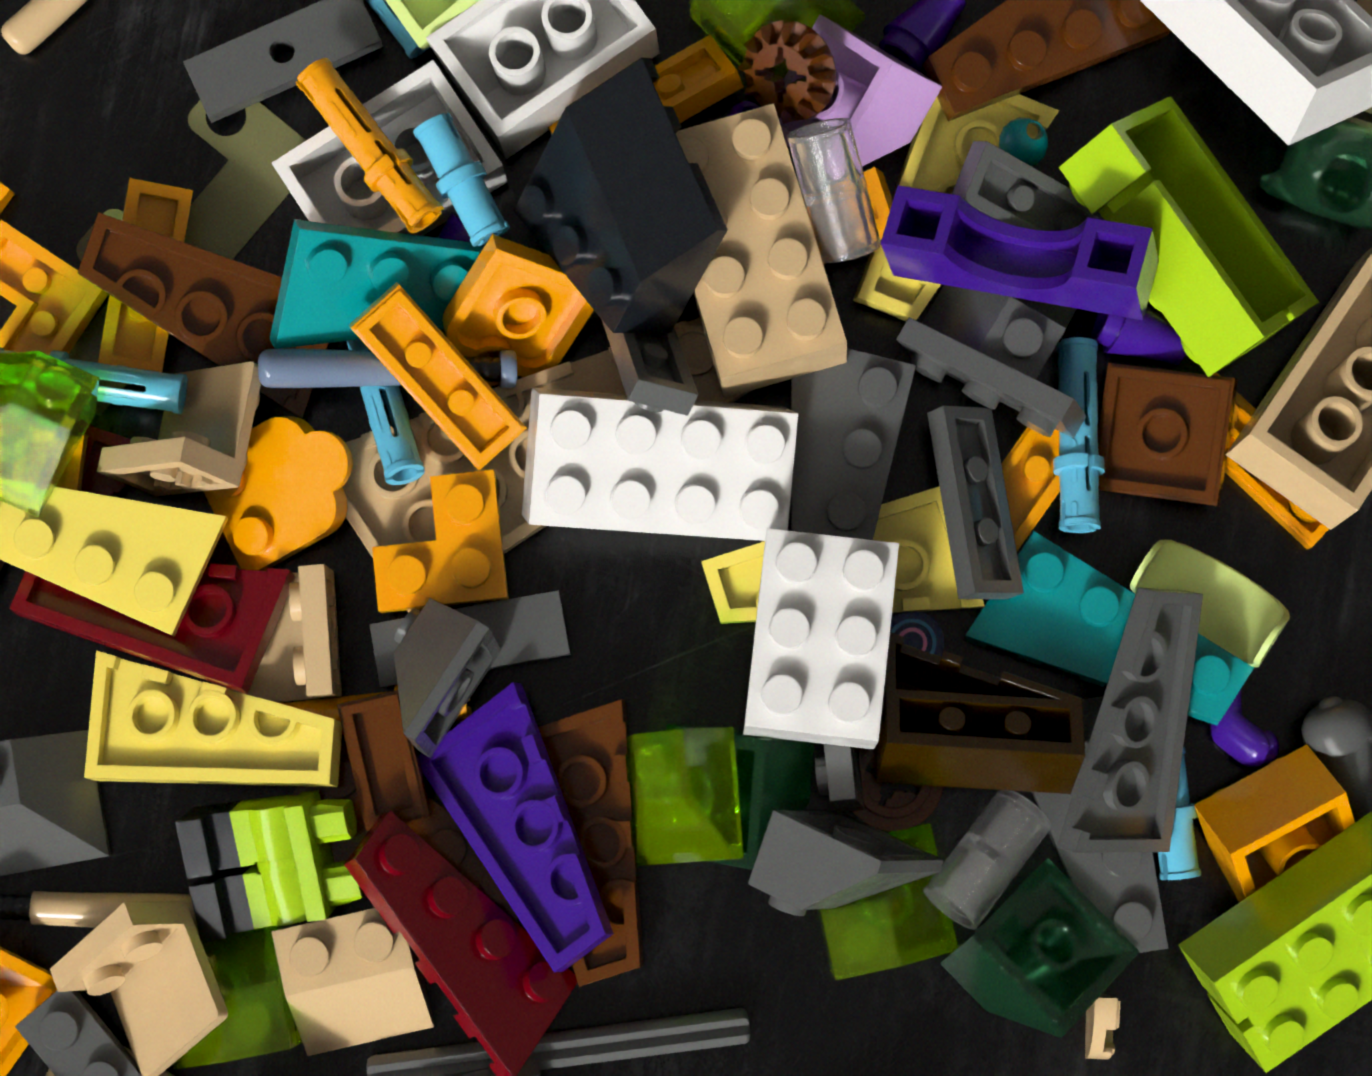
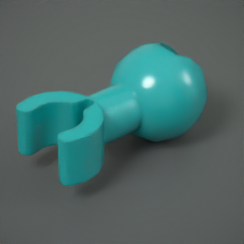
M1019 117L1011 120L1003 127L999 136V148L1026 164L1033 166L1044 158L1048 149V136L1039 122L1031 118ZM1028 124H1033L1038 129V135L1034 139L1030 138L1027 134Z

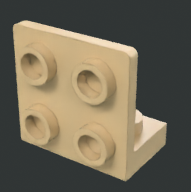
M251 361L181 372L180 374H186L188 378L187 397L182 414H175L172 411L164 410L158 440L147 437H133L130 444L103 447L97 472L155 497L239 487L242 472L247 463V448L254 415L260 401L259 391L261 383L258 378V364Z
M325 564L298 566V572L293 573L296 578L294 582L289 584V595L248 692L250 696L274 702L342 697L334 571Z
M185 900L123 902L50 968L58 992L87 991L92 996L111 993L141 1076H159L228 1017L227 1007Z

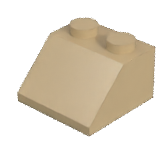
M375 908L272 931L285 997L308 1056L435 1027L425 978L415 964L419 960L418 956L400 932L393 933Z

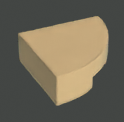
M1086 994L1085 1059H1110L1115 1053L1113 1030L1119 1028L1120 1001H1118V998L1109 994Z

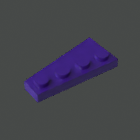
M513 682L449 731L431 758L422 753L419 755L423 774L554 973L563 972L614 933L523 685Z

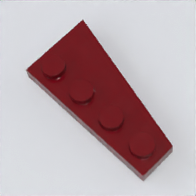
M210 564V567H206L175 636L25 571L9 609L18 616L248 695L289 595V584L294 582L296 576L288 569L267 568V571L239 569L236 565Z
M390 810L378 817L344 863V866L393 933L400 932L416 953L419 960L415 964L430 984L436 982L457 1010L453 1017L469 1038L475 1036L493 1061L489 1064V1067L496 1076H517L578 983L576 975L568 968L563 972L554 973L526 930Z

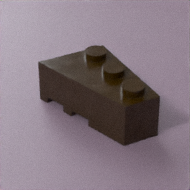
M890 632L879 741L876 745L877 782L1071 794L1085 758L1082 698L1003 671L1001 677L977 670L963 665L964 657L944 651L942 657L905 645L903 644L904 636Z

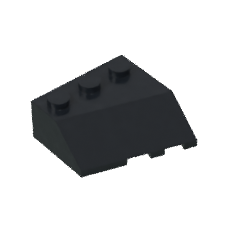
M643 57L565 108L514 209L515 214L613 333L672 332L728 231L699 164L688 163L676 133L682 126L672 106H663L653 83L659 78L653 61L651 58Z

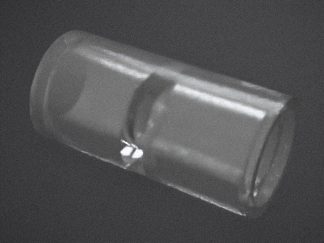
M849 118L828 119L790 132L787 138L822 262L833 263L851 260L877 250L881 246V240L851 120Z
M998 790L942 864L940 872L936 873L923 890L924 894L933 905L958 924L968 929H977L1052 828L1050 820L1035 804L1019 793L1011 790Z

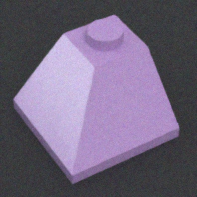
M819 15L812 29L827 43L835 61L836 85L833 95L826 107L808 120L783 124L781 118L778 119L786 145L828 175L838 179L911 143L942 86L893 55L832 20ZM788 70L784 77L785 88L787 84L803 78L805 75H797V71Z

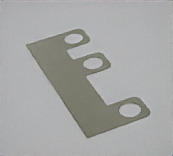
M199 100L188 115V124L197 135L226 157L228 162L191 204L184 243L233 260L290 193L272 165V162L305 142L306 139L260 102L245 108L246 121L239 132L230 136L218 135L209 128L206 121V111L201 100ZM109 209L103 213L122 220L123 211L119 209ZM94 224L77 244L76 252L81 261ZM107 304L86 327L70 351L69 359L98 362ZM55 373L53 376L54 379L79 381L78 376ZM100 379L97 381L98 385L122 389L128 384ZM79 399L99 416L111 404Z

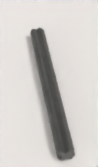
M736 1008L544 1033L527 1060L537 1058L539 1069L545 1070L746 1044L750 1041L751 1037L749 1017L745 1009ZM471 1042L373 1055L367 1059L366 1071L367 1076H456L489 1069V1064L493 1060L480 1042Z

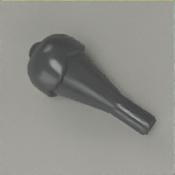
M1338 696L1326 697L1320 701L1318 706L1311 709L1304 718L1301 728L1304 746L1308 745L1346 791L1354 820L1357 822L1372 811V713L1359 701L1341 699Z

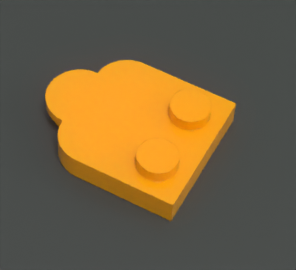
M492 234L443 313L442 322L446 337L463 356L469 358L472 356L479 358L487 356L492 358L498 356L501 350H514L517 355V375L526 377L557 366L594 309L550 255ZM485 380L489 386L498 385V382H488Z
M274 417L252 428L247 448V463L242 472L240 486L204 491L214 514L228 518L223 533L240 568L266 571L267 568L274 567L334 533L344 522L347 513V498L342 487L346 484L352 472L353 456L347 444L338 435L329 431H314L309 423L298 417Z

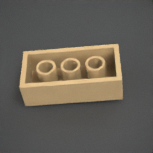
M774 103L679 130L676 136L688 163L699 164L728 229L693 292L723 398L847 363V340Z
M1372 247L1356 261L1226 453V456L1330 530L1356 513L1372 490Z

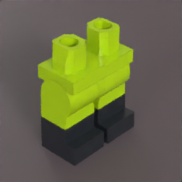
M319 790L302 792L298 795H283L194 806L175 822L187 879L198 878L189 886L202 943L226 939L232 933L291 925L306 920L307 922L324 920L329 917L337 906L353 902L365 896V893L344 866L346 861L334 862L330 842L352 839L357 833V820L352 800H321Z

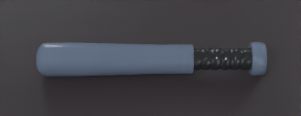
M265 349L258 358V378L260 383L267 388L402 386L372 351ZM501 350L498 356L492 358L487 356L482 358L464 356L484 380L498 382L500 388L509 389L516 386L517 355L514 350Z

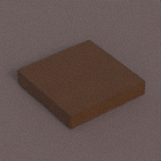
M1108 363L1098 429V452L1105 460V473L1099 476V490L1220 507L1227 460L1226 453L1229 446L1238 380L1230 377L1213 375L1208 377L1205 374Z

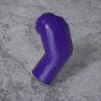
M1240 689L1219 724L1216 726L1210 723L1211 736L1215 744L1239 764L1256 768L1262 764H1269L1277 758L1279 742L1273 732L1261 730L1242 715V694Z

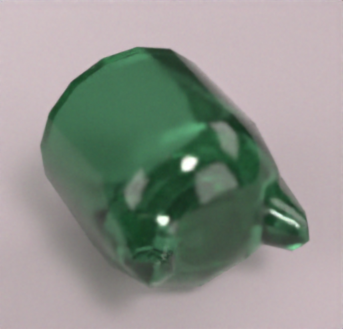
M1352 116L1289 145L1285 151L1280 170L1263 175L1259 186L1268 195L1289 202L1306 212L1366 231L1372 228V122Z

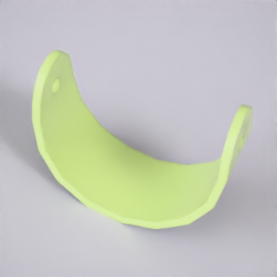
M1159 540L1145 556L1130 583V588L1135 594L1138 588L1185 590L1203 594L1198 633L1252 667L1260 666L1290 619L1289 611L1263 587L1216 558L1173 540Z

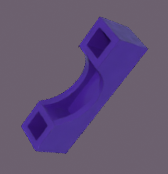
M899 185L896 189L880 243L893 276L1137 320L1144 319L1159 263L1152 228L1087 217L1081 225L1068 230L1042 231L1027 229L989 217L972 207L959 195Z

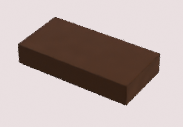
M398 690L337 704L366 831L370 830L379 816L390 810L403 822L430 817L432 809L418 750L403 733Z

